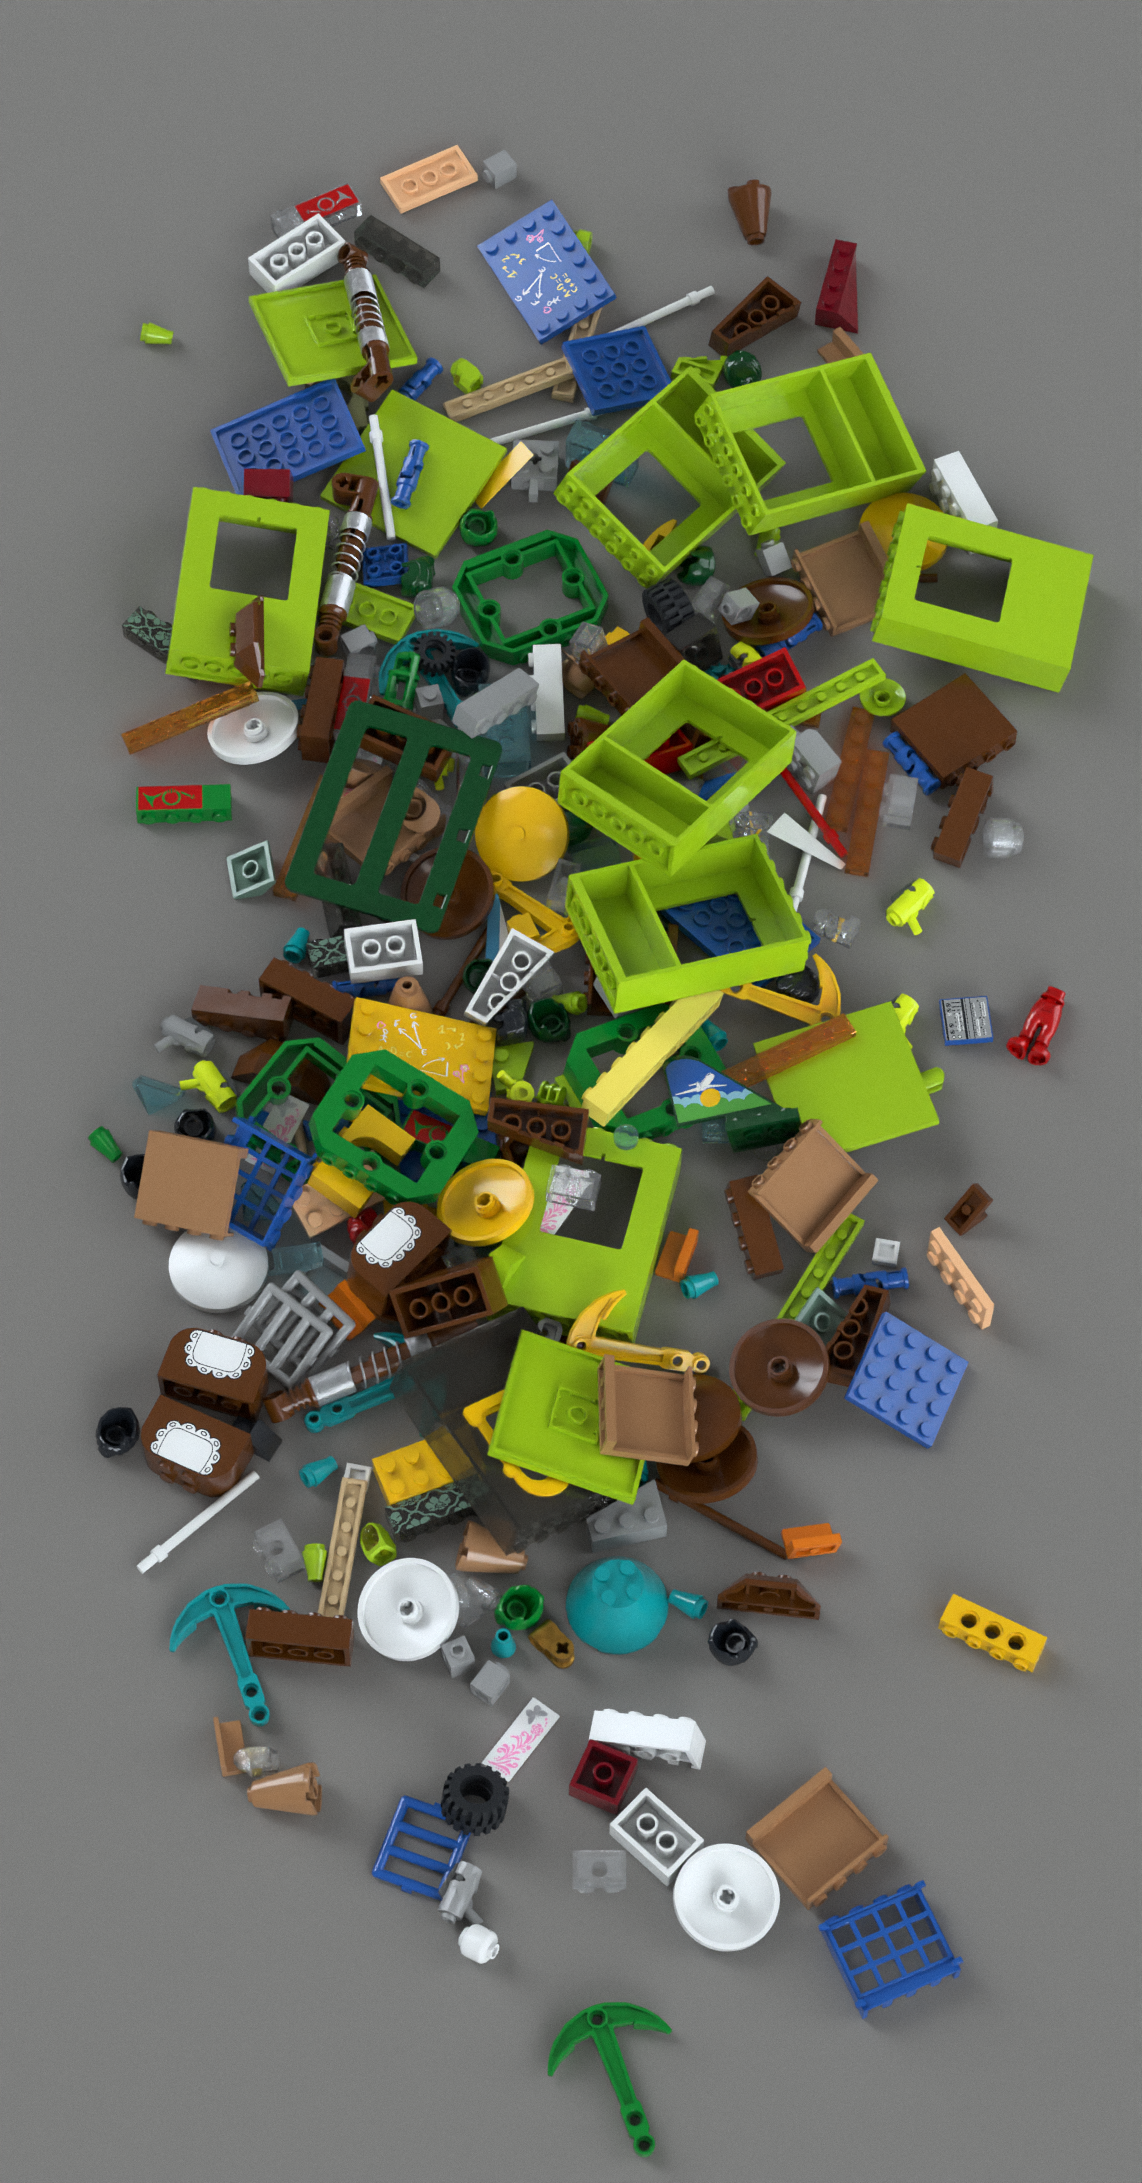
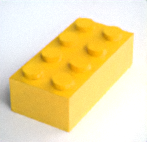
M467 1424L372 1459L374 1475L387 1506L392 1508L400 1507L402 1504L397 1503L404 1500L408 1502V1505L401 1507L406 1509L417 1505L419 1500L425 1498L429 1491L431 1492L427 1499L422 1500L420 1504L429 1501L431 1497L437 1498L443 1494H448L434 1489L456 1491L464 1488L470 1480L474 1479L476 1474H478L476 1480L469 1485L477 1483L478 1480L486 1479L484 1463ZM468 1477L469 1480L466 1481V1484H462L461 1479ZM453 1483V1487L456 1486V1488L447 1489L450 1486L445 1487V1485ZM421 1495V1498L416 1502L415 1500L417 1499L413 1497ZM388 1508L391 1514L402 1511V1509L392 1510Z

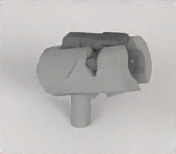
M173 1014L170 1017H165L160 1025L162 1035L165 1038L153 1046L160 1053L170 1045H181L185 1051L206 1057L215 1044V1036L212 1031L193 1018L189 1017L183 1020Z
M460 1861L454 1865L438 1890L442 1900L437 1910L441 1914L440 1918L442 1920L455 1924V1921H462L463 1916H465L472 1925H480L483 1922L472 1909L473 1901L471 1899L473 1893H477L480 1877L483 1873L478 1867L465 1861Z

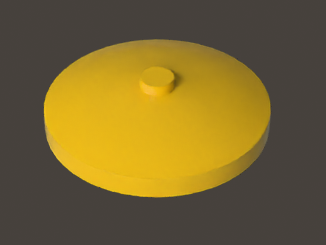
M896 493L872 502L863 512L859 526L861 523L869 521L888 558L887 552L890 542L893 540L891 535L894 524L897 522L899 512H904L907 503L941 513L944 512L934 502L923 496L913 493ZM927 540L921 571L936 564L945 554L948 546Z
M512 787L497 793L484 805L475 828V841L481 859L490 870L502 874L504 878L511 881H533L552 872L563 859L569 843V825L563 809L552 796L536 788Z
M504 1159L478 1161L461 1169L449 1180L439 1196L437 1216L440 1221L452 1230L450 1236L452 1240L466 1246L491 1245L506 1239L524 1224L533 1208L534 1188L526 1172L519 1165Z

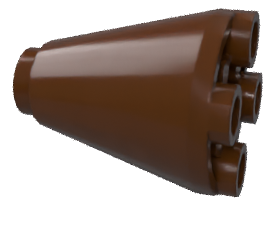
M756 179L747 181L746 185L728 188V201L748 245H760L765 241L772 194L769 186L760 184V181Z
M577 717L573 722H568L567 733L570 736V745L567 747L568 758L574 760L587 748L588 742L595 741L611 725L582 717Z

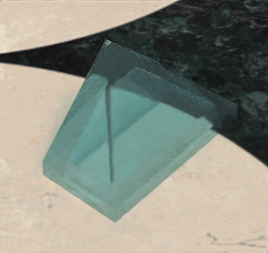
M143 1075L136 1078L132 1084L148 1115L178 1101L186 1092V1090L181 1091V1088Z
M246 1182L241 1185V1192H242V1190H243V1188H244ZM252 1183L245 1199L259 1206L266 1190ZM271 1195L264 1210L275 1216L280 1204ZM242 1203L244 1221H252L256 1211ZM263 1215L259 1218V1220H270Z

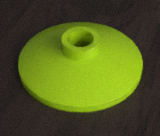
M885 678L884 681L860 692L859 699L862 706L868 712L877 716H891L902 710L905 705L906 694L900 684Z

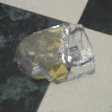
M271 1747L242 1748L234 1754V1764L251 1778H263L278 1773L280 1767L278 1750Z

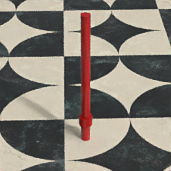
M786 767L780 775L824 834L822 837L828 845L831 844L839 857L843 858L848 852L838 839L839 835L834 828L831 829Z

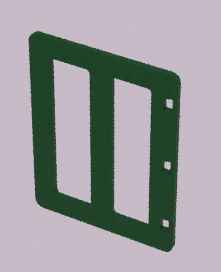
M353 701L346 712L286 875L285 887L287 890L390 922L416 919L417 930L431 934L436 933L444 919L502 755L501 744L495 740L478 735L471 738L464 731L363 701ZM368 728H373L406 738L407 743L355 884L350 885L316 875L314 871L365 731ZM432 747H437L470 758V762L420 902L413 904L379 893V889L428 753ZM482 766L490 767L487 778L479 776ZM460 830L468 831L464 843L456 840ZM437 895L445 896L441 908L433 905Z

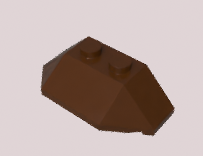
M259 595L236 613L234 623L230 622L229 636L233 637V643H230L229 655L234 657V667L257 688H262L265 677L264 595Z
M270 1038L241 1055L231 1079L251 1084L284 1042ZM307 1059L302 1062L289 1078L291 1096L318 1106L331 1087L326 1073ZM274 1086L272 1088L273 1092L279 1094L281 1091L285 1092L281 1086Z
M762 1572L746 1573L719 1593L717 1599V1609L819 1620L821 1609L820 1604L798 1579H792L789 1575L767 1576Z

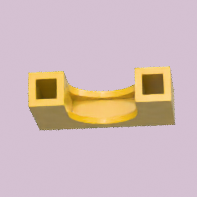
M369 1104L363 1111H360L356 1119L350 1120L353 1123L349 1128L344 1126L338 1134L357 1147H369L377 1151L396 1166L410 1151L415 1141L414 1137ZM316 1161L313 1164L314 1168L307 1184L353 1218H356L369 1202L373 1192L367 1190L364 1184L346 1177L338 1168L329 1166L323 1161L321 1163Z

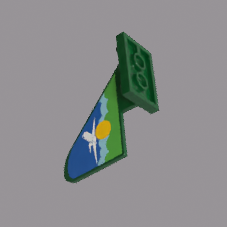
M676 1055L669 1057L664 1062L663 1071L677 1127L726 1118L725 1128L733 1153L786 1143L799 1132L802 1120L798 1107L783 1108L695 1057Z

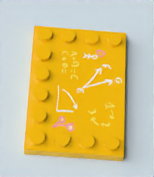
M356 997L353 1006L347 1062L354 1054L386 1049L469 1100L474 1114L486 1116L489 1107L497 1029ZM370 1075L362 1089L402 1097L403 1095L373 1075ZM412 1091L415 1095L421 1096L418 1091Z

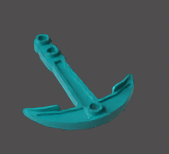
M443 629L417 631L404 637L387 653L380 667V695H385L389 677L388 671L394 668L396 655L399 652L413 651L414 645L410 643L416 642L418 637L421 638L422 634L426 633L428 636L429 631H433V635H436L437 631L441 632V637L446 634L448 636L447 641L452 639V646H455L456 650L479 647V644L464 634ZM428 648L425 651L426 656L432 660H435L433 655L431 654V651L437 649ZM403 661L402 666L406 665L411 661ZM422 669L420 674L428 685H439L444 707L447 710L446 714L452 721L457 705L463 701L459 700L444 674L438 676V673H436L435 677H431V672H428L426 676L423 674L424 670Z
M392 1332L374 1333L375 1340L382 1342L390 1348L396 1346V1341L400 1344L405 1342L403 1334ZM438 1359L429 1361V1363L422 1364V1366L415 1367V1369H407L403 1371V1374L399 1373L391 1377V1379L388 1378L355 1395L345 1396L321 1407L320 1411H310L304 1418L305 1427L311 1433H318L325 1426L332 1427L353 1418L359 1412L415 1390L424 1389L427 1400L425 1401L424 1421L419 1435L425 1438L438 1424L447 1399L445 1375ZM428 1367L434 1368V1371L431 1373H428L425 1370ZM335 1407L342 1408V1410L338 1413L333 1411ZM312 1417L319 1418L315 1423L310 1422Z
M223 1584L205 1590L186 1605L173 1626L169 1650L170 1652H175L182 1641L197 1629V1623L209 1617H214L238 1677L237 1684L245 1708L249 1710L250 1722L257 1727L264 1726L270 1720V1712L268 1707L264 1705L265 1697L258 1677L253 1672L235 1609L254 1605L255 1610L258 1607L269 1608L277 1612L291 1609L272 1592L254 1585ZM218 1598H223L225 1600L224 1603L220 1605L216 1604L215 1601ZM254 1690L256 1695L249 1697L247 1695L248 1691ZM261 1713L264 1715V1718L256 1720L255 1716Z

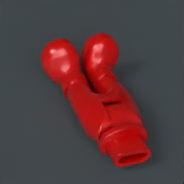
M1049 986L1046 992L1041 994L1029 1011L1019 1037H1011L1006 1044L1008 1051L1020 1060L1025 1058L1037 1029L1041 1027L1040 1033L1035 1040V1045L1028 1054V1062L1033 1065H1045L1048 1063L1051 1055L1047 1048L1061 1020L1062 1008L1064 1007L1063 999L1066 995L1064 991Z

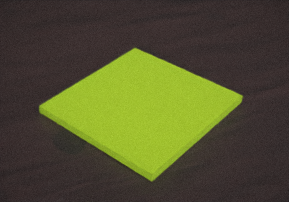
M374 274L372 278L390 347L388 357L391 368L417 364L418 357L376 274ZM344 280L249 296L251 309L288 387L357 375L367 364L360 351L358 334L356 333V326L354 325Z
M392 389L375 414L378 415L379 428L383 433L384 441L382 442L390 502L397 490L396 482L403 468L404 458L408 456L410 450L409 442L417 439L429 445V450L425 452L422 461L424 465L416 490L412 492L410 498V508L400 509L391 504L396 539L436 559L458 527L460 519L468 512L506 455L507 448ZM370 422L360 436L366 451L344 460L334 476L339 473H350L372 477L378 482L373 444L370 443L369 432L371 431ZM331 479L320 495L321 500L346 512L350 509V506L338 504L333 499ZM378 488L371 514L373 519L372 526L386 533L380 490Z
M891 1001L753 1043L754 1051L774 1103L783 1108L798 1107L802 1123L808 1119L821 1120L823 1123L820 1126L846 1153L939 1124L938 1115Z
M521 1329L487 1455L631 1505L636 1500L645 1460L600 1454L597 1367L603 1357ZM615 1362V1365L627 1366V1365H624V1364Z

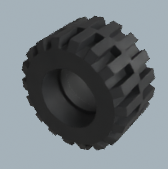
M667 578L643 591L642 603L646 616L670 642L695 629L696 618L693 606L683 588L672 578Z
M468 1763L464 1765V1768L460 1766L455 1768L454 1773L450 1772L447 1780H445L442 1793L441 1813L443 1817H446L445 1822L448 1825L453 1824V1829L457 1832L462 1830L464 1835L474 1833V1836H480L481 1832L485 1835L489 1834L491 1828L496 1830L505 1818L509 1800V1787H506V1779L500 1778L501 1773L499 1771L493 1772L491 1766L481 1767V1763H476L475 1766H471ZM475 1795L483 1798L486 1802L475 1804L467 1801L464 1797Z

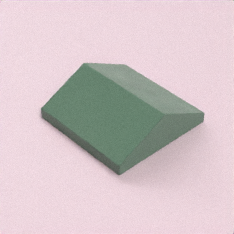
M268 840L226 857L233 898L235 900L262 896L276 883Z
M816 1287L795 1320L811 1327L826 1346L828 1341L830 1342L835 1335L840 1322L844 1321L847 1313L819 1287Z

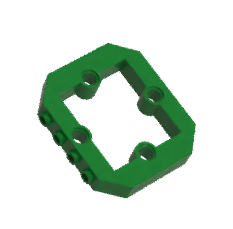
M548 529L465 560L452 586L453 601L474 641L479 644V647L489 658L510 665L528 662V653H533V645L561 644V647H567L573 642L592 637L598 632L608 609L609 595L579 540ZM555 556L563 570L562 593L571 599L578 598L584 609L558 619H545L539 626L505 639L499 628L501 623L500 604L493 599L484 600L477 586L501 576L511 580L518 579L522 576L525 567Z
M664 1003L656 1004L576 1034L563 1075L581 1105L583 1103L582 1095L589 1087L594 1088L596 1086V1082L601 1075L591 1058L612 1050L619 1054H626L629 1045L633 1041H639L642 1032L648 1026L652 1028L658 1015L662 1011L666 1013L669 1010V1005ZM700 1026L678 1049L679 1055L695 1057L730 1077L728 1070ZM670 1098L664 1100L661 1106L627 1118L621 1109L604 1127L589 1117L594 1127L602 1128L611 1133H625L630 1137L638 1139L648 1138L653 1140L659 1136L666 1137L680 1128L687 1129L693 1126L677 1127Z
M320 1037L285 1041L238 1098L235 1106L237 1117H243L248 1120L250 1116H253L257 1119L269 1103L273 1105L284 1104L291 1092L289 1078L305 1059L309 1060L333 1080H336L346 1065L347 1058ZM274 1086H281L285 1093L276 1095L272 1092V1088ZM366 1089L360 1090L366 1105L369 1104L401 1128L397 1096ZM255 1121V1125L269 1132L266 1128H264L262 1125ZM252 1134L247 1146L261 1153L266 1141ZM288 1143V1144H290L291 1146L297 1148L296 1145H294V1144H292V1143ZM271 1145L266 1157L280 1164L282 1160L280 1155L285 1152ZM360 1146L365 1152L373 1150L369 1147ZM374 1150V1152L377 1153L382 1159L383 1156ZM293 1157L294 1160L287 1162L285 1168L296 1174L301 1161ZM283 1173L281 1174L285 1180L290 1183L292 1182V1178ZM309 1178L305 1180L303 1185L308 1183Z
M386 1049L352 1055L313 1113L308 1124L316 1154L325 1164L338 1168L346 1177L364 1184L367 1190L377 1192L392 1205L402 1202H414L420 1205L436 1202L479 1133L469 1100ZM370 1075L375 1076L403 1094V1102L408 1108L419 1109L424 1106L454 1125L444 1142L433 1140L426 1145L420 1158L421 1165L425 1171L417 1183L383 1163L377 1153L365 1152L333 1132L341 1119L354 1120L359 1116L365 1102L360 1090ZM412 1091H418L421 1096L415 1095ZM346 1102L353 1103L355 1107L348 1106ZM434 1153L437 1156H439L440 1159H435L430 1154ZM363 1165H369L373 1170H366Z

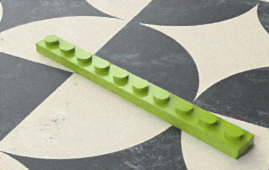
M872 658L768 712L783 723L794 727L884 681L886 674L875 659ZM713 739L678 757L677 763L689 780L738 755L720 744L721 739L718 741Z
M850 1213L815 1254L776 1319L795 1320L816 1287H819L824 1292L864 1226L865 1220ZM738 1397L742 1411V1421L745 1422L752 1409L747 1407Z

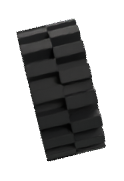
M429 631L428 636L426 633L422 634L421 638L418 637L414 645L413 652L420 655L417 670L420 672L423 669V674L426 676L428 672H431V677H435L436 673H438V676H442L443 672L447 673L449 668L452 667L455 658L456 648L452 646V639L447 641L448 636L444 634L441 637V632L438 631L436 635H433V631ZM428 648H435L442 652L443 657L439 660H432L426 656L425 651Z

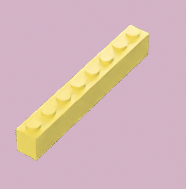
M717 990L673 1000L669 1010L666 1013L662 1011L658 1015L652 1028L648 1026L642 1032L641 1039L637 1043L633 1041L629 1045L624 1057L621 1058L619 1056L613 1062L611 1070L600 1075L594 1088L589 1087L584 1092L581 1098L583 1099L581 1108L589 1109V1117L604 1127L663 1066L666 1059L671 1057L720 1006L724 993Z

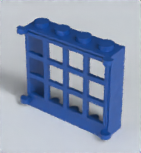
M250 1116L248 1120L243 1117H233L232 1122L238 1124L239 1127L235 1135L226 1136L224 1143L248 1148V1153L256 1157L257 1161L251 1174L239 1168L238 1174L246 1178L247 1182L240 1195L234 1194V1199L237 1202L231 1212L229 1227L258 1245L267 1247V1250L273 1251L281 1236L280 1230L283 1224L289 1220L292 1214L291 1208L294 1202L300 1198L303 1192L302 1186L305 1180L311 1176L314 1168L313 1164L320 1157L315 1152L310 1157L255 1125L256 1118ZM252 1134L266 1141L261 1153L247 1146ZM271 1145L285 1152L280 1164L266 1157ZM290 1156L301 1161L296 1174L285 1168ZM263 1162L276 1169L269 1185L255 1178ZM282 1173L293 1179L285 1195L274 1189ZM252 1183L266 1190L259 1206L245 1199ZM271 1194L282 1199L275 1216L264 1210ZM242 1203L256 1211L249 1227L235 1220ZM261 1215L272 1220L265 1237L254 1231Z
M924 1880L917 1882L914 1886H911V1884L899 1888L896 1894L889 1897L887 1895L879 1896L873 1900L871 1905L866 1907L863 1905L856 1906L849 1911V1914L841 1918L839 1915L833 1916L818 1926L862 2019L868 2016L869 2010L880 2005L882 2008H886L892 2004L893 1999L906 1995L907 1998L916 1994L917 1989L928 1984L934 1987L941 1982L942 1978L952 1974L954 1979L959 1977L961 1971L959 1964L964 1961L961 1956L954 1957L921 1890V1888L926 1887ZM914 1896L921 1913L908 1918L901 1901ZM895 1904L903 1921L885 1928L878 1911ZM872 1914L880 1931L862 1938L855 1921ZM925 1919L932 1936L919 1941L911 1924ZM849 1924L857 1941L839 1948L832 1931ZM906 1926L914 1944L896 1951L888 1934ZM883 1936L891 1954L873 1961L865 1944ZM936 1941L943 1959L930 1964L922 1946ZM860 1946L868 1964L850 1971L843 1953ZM917 1949L925 1966L907 1974L899 1956ZM894 1959L902 1976L884 1984L876 1966ZM871 1969L879 1986L861 1994L853 1976Z

